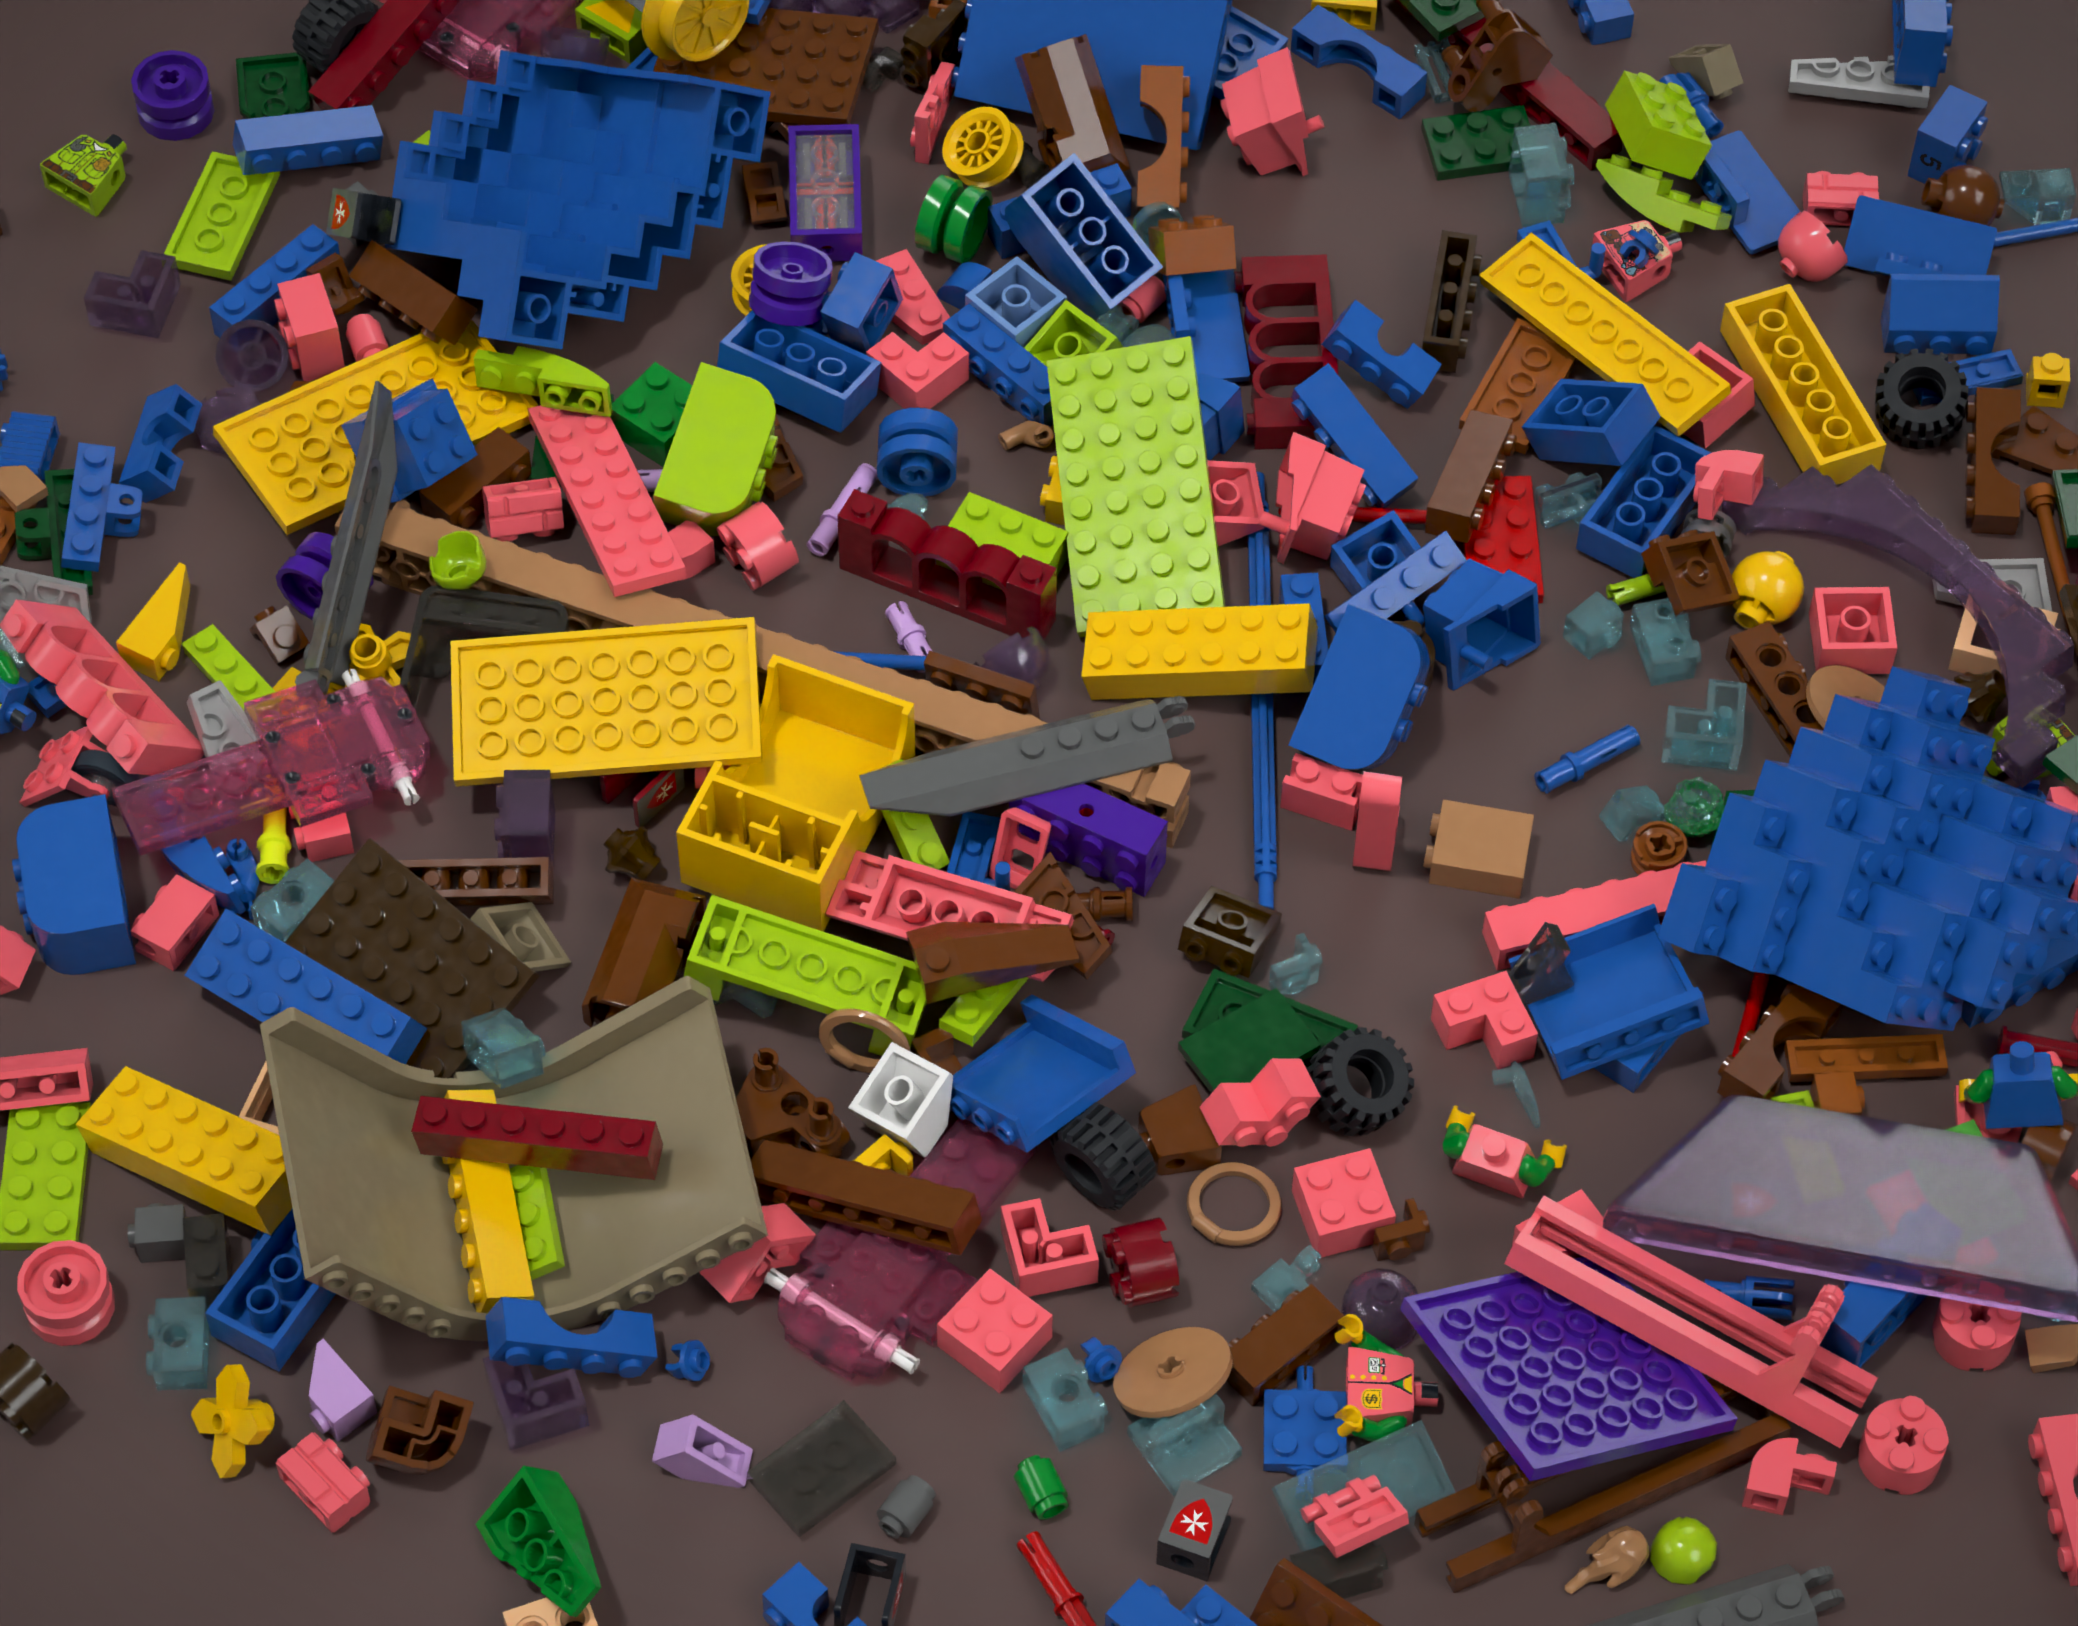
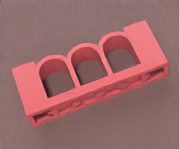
M15 600L0 623L1 635L18 653H25L26 661L39 675L56 684L57 695L69 708L79 715L88 718L86 720L87 728L100 742L107 746L106 750L129 774L187 779L204 755L200 741L76 607Z

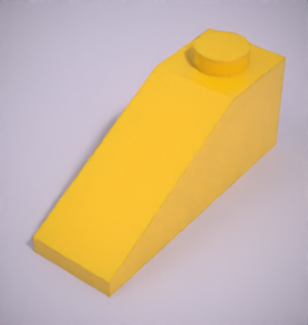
M178 563L116 641L119 655L133 670L158 682L167 670L170 671L176 666L180 655L191 588L185 564Z

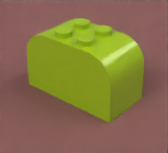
M700 363L653 495V503L663 522L678 526L684 521L690 520L697 523L709 536H719L716 530L718 526L751 506L753 501L760 502L766 484L764 479L767 470L765 468L771 470L777 454L776 445L778 437L774 436L776 416L774 399L769 390L759 381L710 364Z

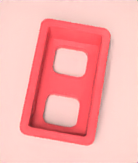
M1015 807L1004 811L1001 814L989 876L995 879L996 864L1007 862L1011 868L1010 887L1016 890L1045 858L1051 823L1020 808ZM1021 823L1040 832L1039 841L1022 835L1019 832V824ZM1014 849H1018L1033 857L1034 864L1032 870H1028L1013 862Z

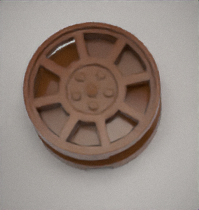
M1653 821L1640 827L1636 832L1630 857L1634 871L1638 875L1651 870L1658 872L1674 868L1678 864L1685 862L1688 845L1684 833L1677 826L1664 821Z

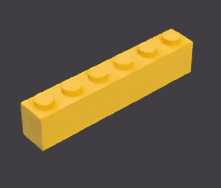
M494 1089L447 1090L444 1097L446 1099L497 1104ZM442 1157L443 1163L448 1164L450 1170L448 1193L450 1198L455 1199L457 1210L454 1222L456 1232L461 1233L463 1239L461 1261L463 1267L468 1268L469 1271L468 1298L470 1303H475L476 1312L488 1313L501 1297L533 1300L534 1291L509 1164Z

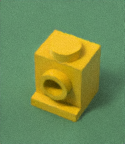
M2047 353L2043 357L2033 356L2029 373L2026 374V406L2063 408L2070 384L2069 358H2062L2056 353ZM2039 385L2055 386V393L2038 392Z

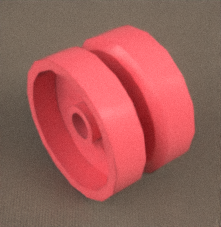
M73 1240L53 1241L36 1249L24 1261L19 1271L17 1292L32 1331L45 1342L59 1346L79 1345L95 1338L108 1326L115 1311V1294L109 1281L107 1268L100 1254L87 1244Z

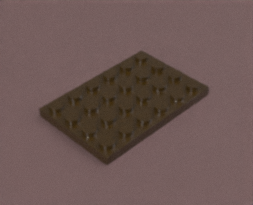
M371 838L366 841L285 941L287 945L425 1026L427 1030L406 1065L433 1070L434 1077L454 1078L455 1072H463L540 977Z

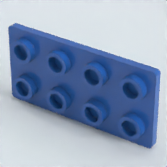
M1738 130L1710 141L1712 147L1694 175V179L1711 202L1722 206L1721 212L1732 215L1729 227L1749 254H1755L1778 245L1781 230L1801 211L1742 131Z
M1860 195L1856 202L1844 248L1848 263L1845 265L1887 276L1891 274L1986 275L1997 235V228Z
M1234 269L1169 276L1162 274L1171 339L1191 336L1197 376L1200 373H1204L1229 382L1249 381L1250 369L1238 294L1235 292Z

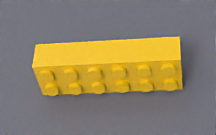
M1791 284L1725 303L1720 332L1743 371L1753 378L1755 392L1813 491H1819L1880 471L1886 443Z
M1310 603L1088 612L1081 677L1091 700L1311 692L1314 683L1318 626Z
M127 1066L121 1070L76 1123L77 1128L93 1154L268 1235L273 1233L292 1209L280 1135Z

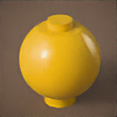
M1763 551L1754 553L1743 559L1732 573V578L1741 598L1733 604L1737 610L1734 614V619L1745 629L1768 621L1771 625L1782 623L1797 611L1802 602L1804 582L1801 572L1794 564V560L1784 552Z

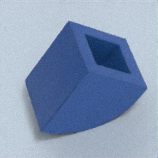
M962 263L938 290L937 297L961 310L965 307V295L990 277L992 270L978 263Z

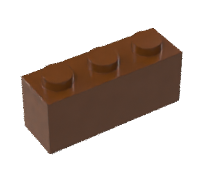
M497 427L474 446L478 454L476 457L429 487L419 491L422 513L433 519L440 518L446 520L451 525L463 529L469 528L477 517L484 512L483 486L521 482L528 479L531 474L529 450L500 427Z
M1312 1283L1301 1292L1299 1290L1293 1291L1285 1298L1280 1309L1271 1316L1265 1314L1260 1317L1252 1326L1251 1332L1242 1339L1234 1338L1228 1343L1233 1356V1364L1226 1381L1253 1407L1264 1398V1389H1276L1296 1373L1297 1367L1306 1365L1336 1341L1335 1333L1344 1328V1326L1338 1323V1320L1344 1317V1315Z

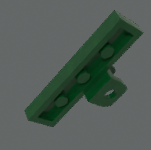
M75 469L44 470L45 485L48 490V496H46L47 508L24 509L16 512L14 515L17 556L23 560L52 559L53 577L87 584L88 595H93L91 571L61 567ZM29 521L37 524V526L24 527L23 525ZM25 542H27V543H35V542H38V545H37L36 547H33V548H29V547L25 546L24 544H25Z

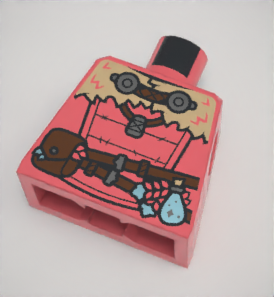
M1646 220L1594 233L1592 245L1594 243L1605 245L1606 251L1602 272L1625 303L1666 279L1671 270L1672 253L1682 249L1681 238L1675 230L1659 235L1651 223ZM1642 228L1658 240L1655 247L1659 250V253L1656 256L1649 253L1647 264L1642 268H1638L1634 261L1639 256L1640 251L1634 250L1627 258H1624L1620 253V248L1625 242L1633 240L1628 235L1631 230L1638 233Z

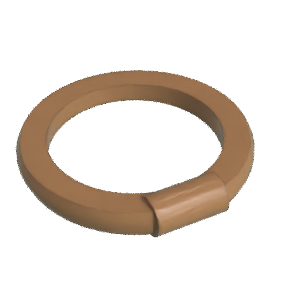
M859 1009L836 1010L828 1014L822 1020L819 1027V1039L825 1052L849 1069L852 1068L857 1071L871 1073L880 1059L857 1055L840 1044L834 1037L832 1029L842 1023L857 1022L873 1026L888 1035L895 1044L910 1051L906 1036L896 1025L868 1011Z
M1227 1162L1207 1168L1194 1179L1187 1194V1211L1192 1221L1191 1225L1213 1243L1228 1246H1244L1255 1243L1274 1229L1281 1215V1197L1275 1184L1259 1169L1243 1163ZM1225 1176L1244 1177L1255 1182L1264 1191L1269 1202V1211L1265 1219L1254 1228L1244 1231L1225 1230L1203 1214L1199 1202L1202 1191L1210 1182Z

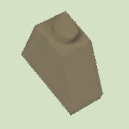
M1731 44L1695 45L1669 57L1670 64L1678 73L1689 72L1706 94L1712 96L1713 100L1731 95L1733 93L1732 88L1744 83Z

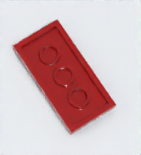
M1503 476L1501 481H1495L1494 483L1495 494L1491 505H1485L1483 508L1485 513L1480 530L1473 531L1468 543L1463 542L1464 557L1466 560L1470 558L1503 574L1510 569L1536 583L1538 604L1543 603L1544 590L1531 476Z

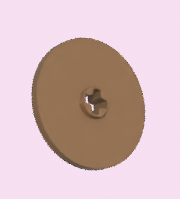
M1830 665L1820 668L1810 678L1806 686V698L1812 714L1824 728L1835 694L1880 702L1885 687L1861 671L1846 666Z
M1184 1327L1160 1333L1138 1345L1123 1359L1118 1372L1114 1376V1393L1120 1405L1126 1411L1136 1416L1162 1418L1181 1414L1199 1406L1223 1386L1232 1369L1233 1356L1227 1341L1220 1334L1206 1328Z

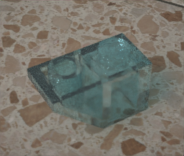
M2070 168L2000 172L1999 179L2005 204L2033 224H2045L2070 219L2076 198Z

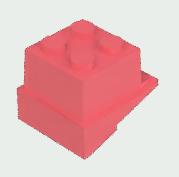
M1286 47L1258 59V67L1222 84L1225 99L1221 100V106L1225 116L1231 123L1227 127L1228 136L1234 146H1240L1246 164L1248 166L1253 164L1261 176L1296 164L1301 171L1302 177L1307 175L1308 169L1303 139L1308 138V134L1324 128L1320 115L1308 120L1305 118L1290 50Z
M1293 432L1278 471L1275 506L1281 508L1280 517L1263 511L1258 525L1279 533L1277 562L1284 564L1290 548L1328 560L1331 553V545L1345 538L1366 487L1365 484L1360 483L1364 469L1324 451L1326 445Z

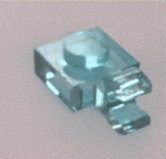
M1309 1245L1298 1254L1290 1266L1280 1258L1252 1282L1251 1290L1276 1312L1281 1308L1283 1301L1289 1294L1295 1290L1301 1292L1309 1286L1304 1280L1320 1269L1321 1264L1318 1260L1321 1258V1255Z

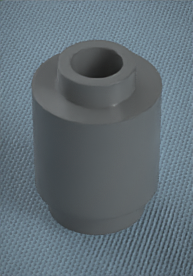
M910 1475L907 1480H901L877 1510L880 1528L893 1538L897 1539L900 1536L909 1538L932 1509V1500L936 1496L934 1489L926 1481L915 1475Z

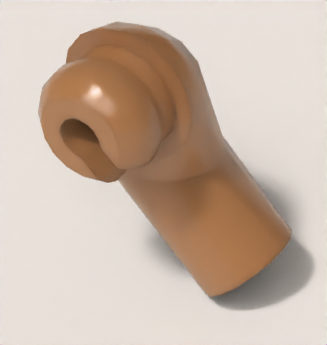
M1028 420L998 434V438L1004 450L1011 449L1021 443L1044 448L1052 443L1054 432L1048 425Z

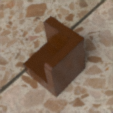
M937 1028L912 1040V1053L941 1067L952 1075L962 1069L954 1054V1039L951 1033Z

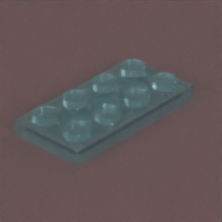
M1422 1420L1272 1488L1307 1565L1332 1554L1315 1533L1314 1521L1307 1524L1300 1512L1301 1508L1313 1503L1314 1497L1323 1493L1331 1495L1346 1488L1345 1483L1357 1477L1363 1480L1374 1474L1381 1484V1489L1387 1486L1406 1509L1409 1519L1416 1515V1510L1456 1493Z

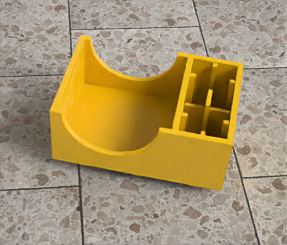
M773 654L767 665L766 685L760 706L763 763L731 765L728 769L724 770L723 762L715 760L676 831L681 883L824 932L830 920V917H827L825 913L839 879H845L856 850L865 853L883 818L881 810L870 809L859 775L880 769L896 760L903 759L905 761L915 757L914 703Z

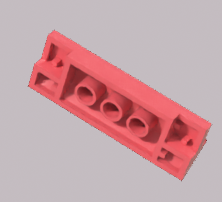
M858 850L855 852L845 879H839L825 913L827 917L908 941L906 932L941 922L1069 925L1070 929L1074 922L1072 914L1035 904L1032 897L891 855L888 856V859H884ZM1055 969L1031 975L1028 978L1043 982Z

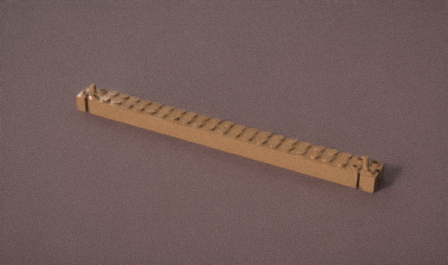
M405 500L397 501L392 510L388 509L373 575L381 577L384 584L533 634L734 619L725 616L717 610H707L692 605L684 599L671 598L656 593L650 588L614 597L602 574L589 571L579 564H568L553 559L546 553H535L520 548L510 541L502 542L487 537L477 530H466L451 525L446 520L440 518L433 519L418 514L410 509V504ZM343 512L334 525L336 535H338ZM455 531H469L476 535L484 549L487 563L482 577L473 586L463 590H448L436 584L431 575L429 557H435L438 552V540L442 536ZM756 624L760 706L766 685L767 665L773 654L914 703L915 757L1047 724L1033 715H1022L1007 710L997 703H986L971 698L961 691H950L935 686L930 681L924 679L917 680L899 674L894 669L881 668L866 663L858 657L845 656L830 651L822 645H812L794 639L789 634L776 633L761 628ZM1168 762L1084 783L1168 821L1166 847L1173 848L1189 812V796L1187 793L1190 789L1191 770L1185 769L1177 763Z

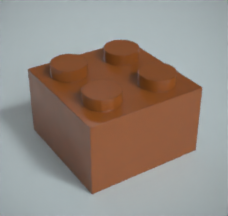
M1197 215L1193 216V222L1191 223L1179 221V218L1159 219L1158 226L1148 227L1149 249L1163 266L1158 271L1161 274L1169 276L1237 269L1234 226L1222 222L1221 217Z

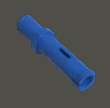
M1627 724L1623 728L1575 753L1567 752L1560 757V761L1534 774L1536 785L1542 792L1545 791L1547 794L1569 781L1577 782L1584 778V773L1640 745V736L1637 730Z

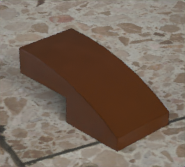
M777 161L742 165V175L752 225L787 221Z

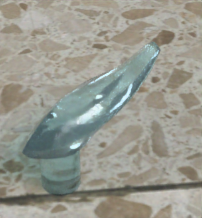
M1514 1061L1509 1068L1492 1070L1494 1086L1514 1083L1516 1097L1522 1102L1535 1128H1539V1110L1524 1068Z

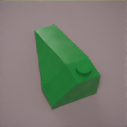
M523 1465L475 1525L494 1556L517 1569L516 1573L523 1579L531 1580L541 1588L543 1595L572 1617H578L602 1587L577 1502L559 1472Z

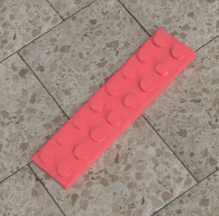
M541 405L528 408L529 421L614 597L687 579L686 567L611 417L541 407Z

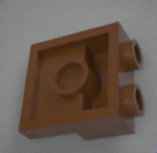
M1695 529L1682 533L1674 539H1670L1669 535L1659 536L1649 541V548L1641 553L1653 586L1664 585L1675 616L1732 605L1741 599L1714 531L1699 534L1698 530Z

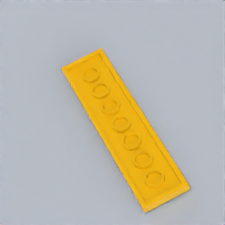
M1532 232L1479 275L1480 282L1484 287L1605 381L1643 384L1661 416L1658 422L1678 437L1732 393L1730 383Z

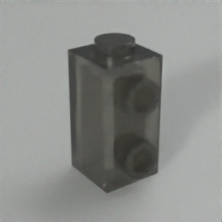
M1373 1541L1338 1558H1335L1326 1545L1289 1555L1290 1562L1344 1599L1382 1588L1383 1570L1388 1569V1562L1383 1547L1381 1545L1375 1546Z

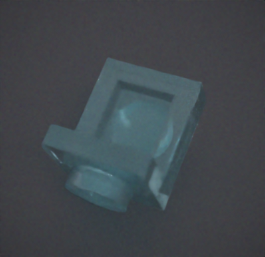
M1645 785L1617 789L1600 812L1599 818L1614 837L1621 842L1626 841L1636 827L1653 821H1663L1667 814L1666 808L1659 801L1658 795Z
M1304 933L1296 935L1295 957L1271 965L1269 980L1271 990L1277 988L1282 995H1294L1303 991L1307 986L1318 982L1319 966L1323 963L1322 956L1315 943L1310 944Z

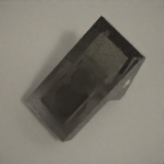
M1545 922L1508 973L1524 1006L1567 990L1574 985L1564 965V961L1571 950L1558 925Z

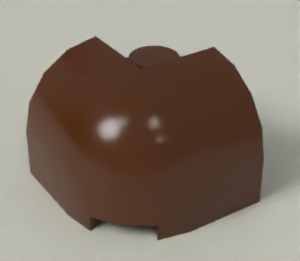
M389 1385L384 1395L376 1426L371 1433L366 1462L405 1474L425 1475L439 1471L458 1452L464 1440L474 1402L438 1390H434L429 1397H425Z

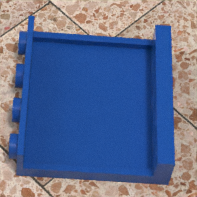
M1655 904L1634 910L1628 914L1508 959L1515 985L1561 1080L1710 1023L1704 997L1699 988L1693 987L1671 943L1658 938L1661 924Z
M1033 994L1020 1002L1027 1022L953 1075L950 1111L954 1112L958 1118L969 1120L976 1124L983 1132H990L999 1137L1005 1144H1012L1026 1153L1136 1073L1123 1040Z

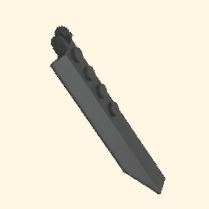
M375 381L338 535H335L331 542L332 559L329 571L325 572L322 579L323 595L320 607L315 610L313 615L314 632L312 640L306 646L304 652L305 670L297 675L295 680V696L312 707H318V705L324 702L330 683L344 687L346 685L341 676L346 670L349 672L350 669L349 650L352 642L358 636L398 473L392 392L379 381Z
M1183 696L1165 698L1157 705L1156 702L1149 698L929 752L859 775L870 809L954 816L1172 762L1169 739L1181 736L1182 734H1189L1190 731L1195 729L1196 725L1193 717L1190 715L1178 716L1185 712L1188 707L1187 701ZM1171 718L1166 723H1163V719Z
M1785 1564L1587 1626H1819L1816 1613L1834 1606L1836 1607L1845 1599L1839 1588L1821 1592L1811 1599L1809 1597L1807 1589L1825 1584L1833 1579L1834 1573L1831 1566H1820L1819 1568L1810 1569L1800 1576L1793 1567Z

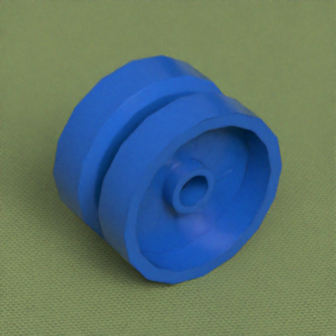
M906 408L886 416L879 425L877 478L882 485L894 493L908 497H927L940 494L949 489L956 480L958 428L953 420L941 412L928 408Z

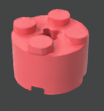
M757 502L716 528L720 538L726 545L722 548L726 558L733 567L738 564L745 570L742 572L743 578L753 591L799 563L798 554L792 541L786 542L781 532L785 530L772 510L763 502Z
M1974 1273L1969 1275L1968 1278L1956 1281L1943 1293L1933 1320V1342L1937 1352L1946 1362L1961 1370L1969 1371L1970 1368H1983V1371L1996 1368L2005 1361L2012 1349L2021 1322V1305L2006 1287L1994 1280L1988 1279L1983 1274Z
M1916 1396L1892 1399L1880 1404L1869 1415L1859 1444L1858 1462L1863 1474L1874 1486L1884 1491L1887 1488L1899 1491L1898 1494L1910 1495L1926 1489L1934 1481L1949 1443L1945 1424L1932 1408Z

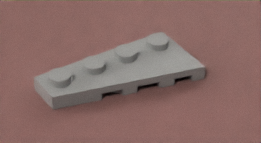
M1893 55L1888 56L1887 61L1869 62L1868 56L1854 57V60L1848 63H1839L1836 58L1791 60L1789 93L1866 101L1874 104L1900 105L1908 108L1927 109L1930 86L1894 83Z

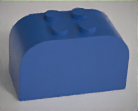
M1075 153L1058 164L1005 208V217L1010 229L1050 282L1067 296V301L1093 320L1110 311L1163 268L1159 260Z
M1348 604L1288 745L1344 769L1368 770L1385 763L1395 752L1398 743L1406 742L1414 723L1409 720L1412 710L1415 706L1421 707L1429 687L1425 686L1424 682L1429 672L1430 658L1427 647L1420 636L1405 626L1360 607Z
M106 795L49 804L31 812L19 826L16 838L19 858L12 859L15 880L19 885V891L16 892L20 914L23 915L26 934H34L43 962L54 971L68 975L85 974L136 964L117 837Z

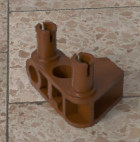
M1476 0V6L1487 21L1465 54L1461 47H1456V45L1447 47L1441 54L1442 61L1452 73L1448 83V94L1454 102L1462 103L1465 109L1470 112H1477L1489 106L1502 86L1538 79L1553 56L1539 32L1513 10L1504 9L1499 0ZM1486 43L1494 44L1492 51L1487 50L1485 54L1479 48Z
M771 1048L759 1049L760 1059L759 1055L755 1052L753 1056L754 1067L748 1073L736 1097L750 1158H753L764 1139L777 1143H787L796 1148L812 1152H822L828 1156L839 1158L843 1147L850 1141L851 1137L845 1125L834 1114L833 1103L824 1097L816 1098L784 1068L778 1065L779 1058L775 1050Z

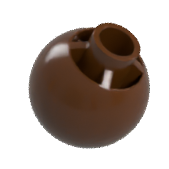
M1958 165L1943 172L1939 179L1930 177L1927 179L1923 188L1921 203L1924 206L1931 207V212L1990 226L1995 218H2000L2004 207V198H2000L1998 184L1987 171L1973 165Z

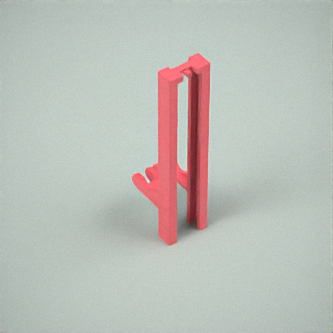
M1546 1196L1542 1197L1533 1215L1516 1238L1504 1263L1839 1448L1842 1447L1858 1414L1800 1383V1380L1804 1377L1853 1405L1862 1408L1878 1377L1820 1346L1844 1301V1292L1838 1285H1824L1807 1316L1784 1327ZM1538 1232L1777 1363L1771 1366L1763 1363L1535 1238Z

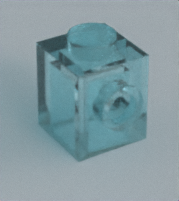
M1597 591L1566 615L1563 638L1590 660L1605 647L1611 648L1619 641L1623 633L1621 629L1624 613L1614 601L1607 600Z

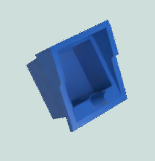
M1200 373L1197 376L1206 453L1207 460H1211L1218 452L1224 455L1245 431L1241 389L1235 383Z
M429 379L392 399L398 473L390 503L400 501L416 490L429 487L478 455L448 389H437L433 379ZM368 411L341 425L356 458Z
M1469 558L1459 569L1454 570L1449 575L1447 581L1436 592L1431 593L1423 604L1425 632L1434 643L1435 659L1446 666L1448 688L1453 691L1499 664L1505 666L1535 650L1541 644L1537 584L1510 569L1503 574Z

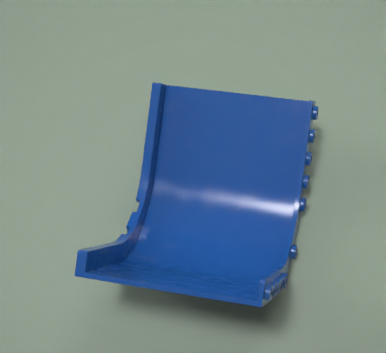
M968 0L965 8V18L969 19L967 32H962L959 39L958 53H962L960 67L956 66L954 68L951 87L955 88V97L1033 114L1015 57L1087 34L1118 133L1167 143L1166 132L1159 118L1151 111L1140 106L1141 65L1184 66L1183 76H1190V97L1183 98L1182 111L1189 112V132L1182 133L1181 147L1198 150L1201 149L1233 0Z

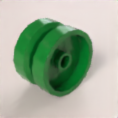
M941 174L929 188L921 206L915 229L916 247L934 254H938L943 249L946 258L961 264L971 261L978 251L988 227V206H991L993 202L991 191L974 185H970L964 190L962 181Z

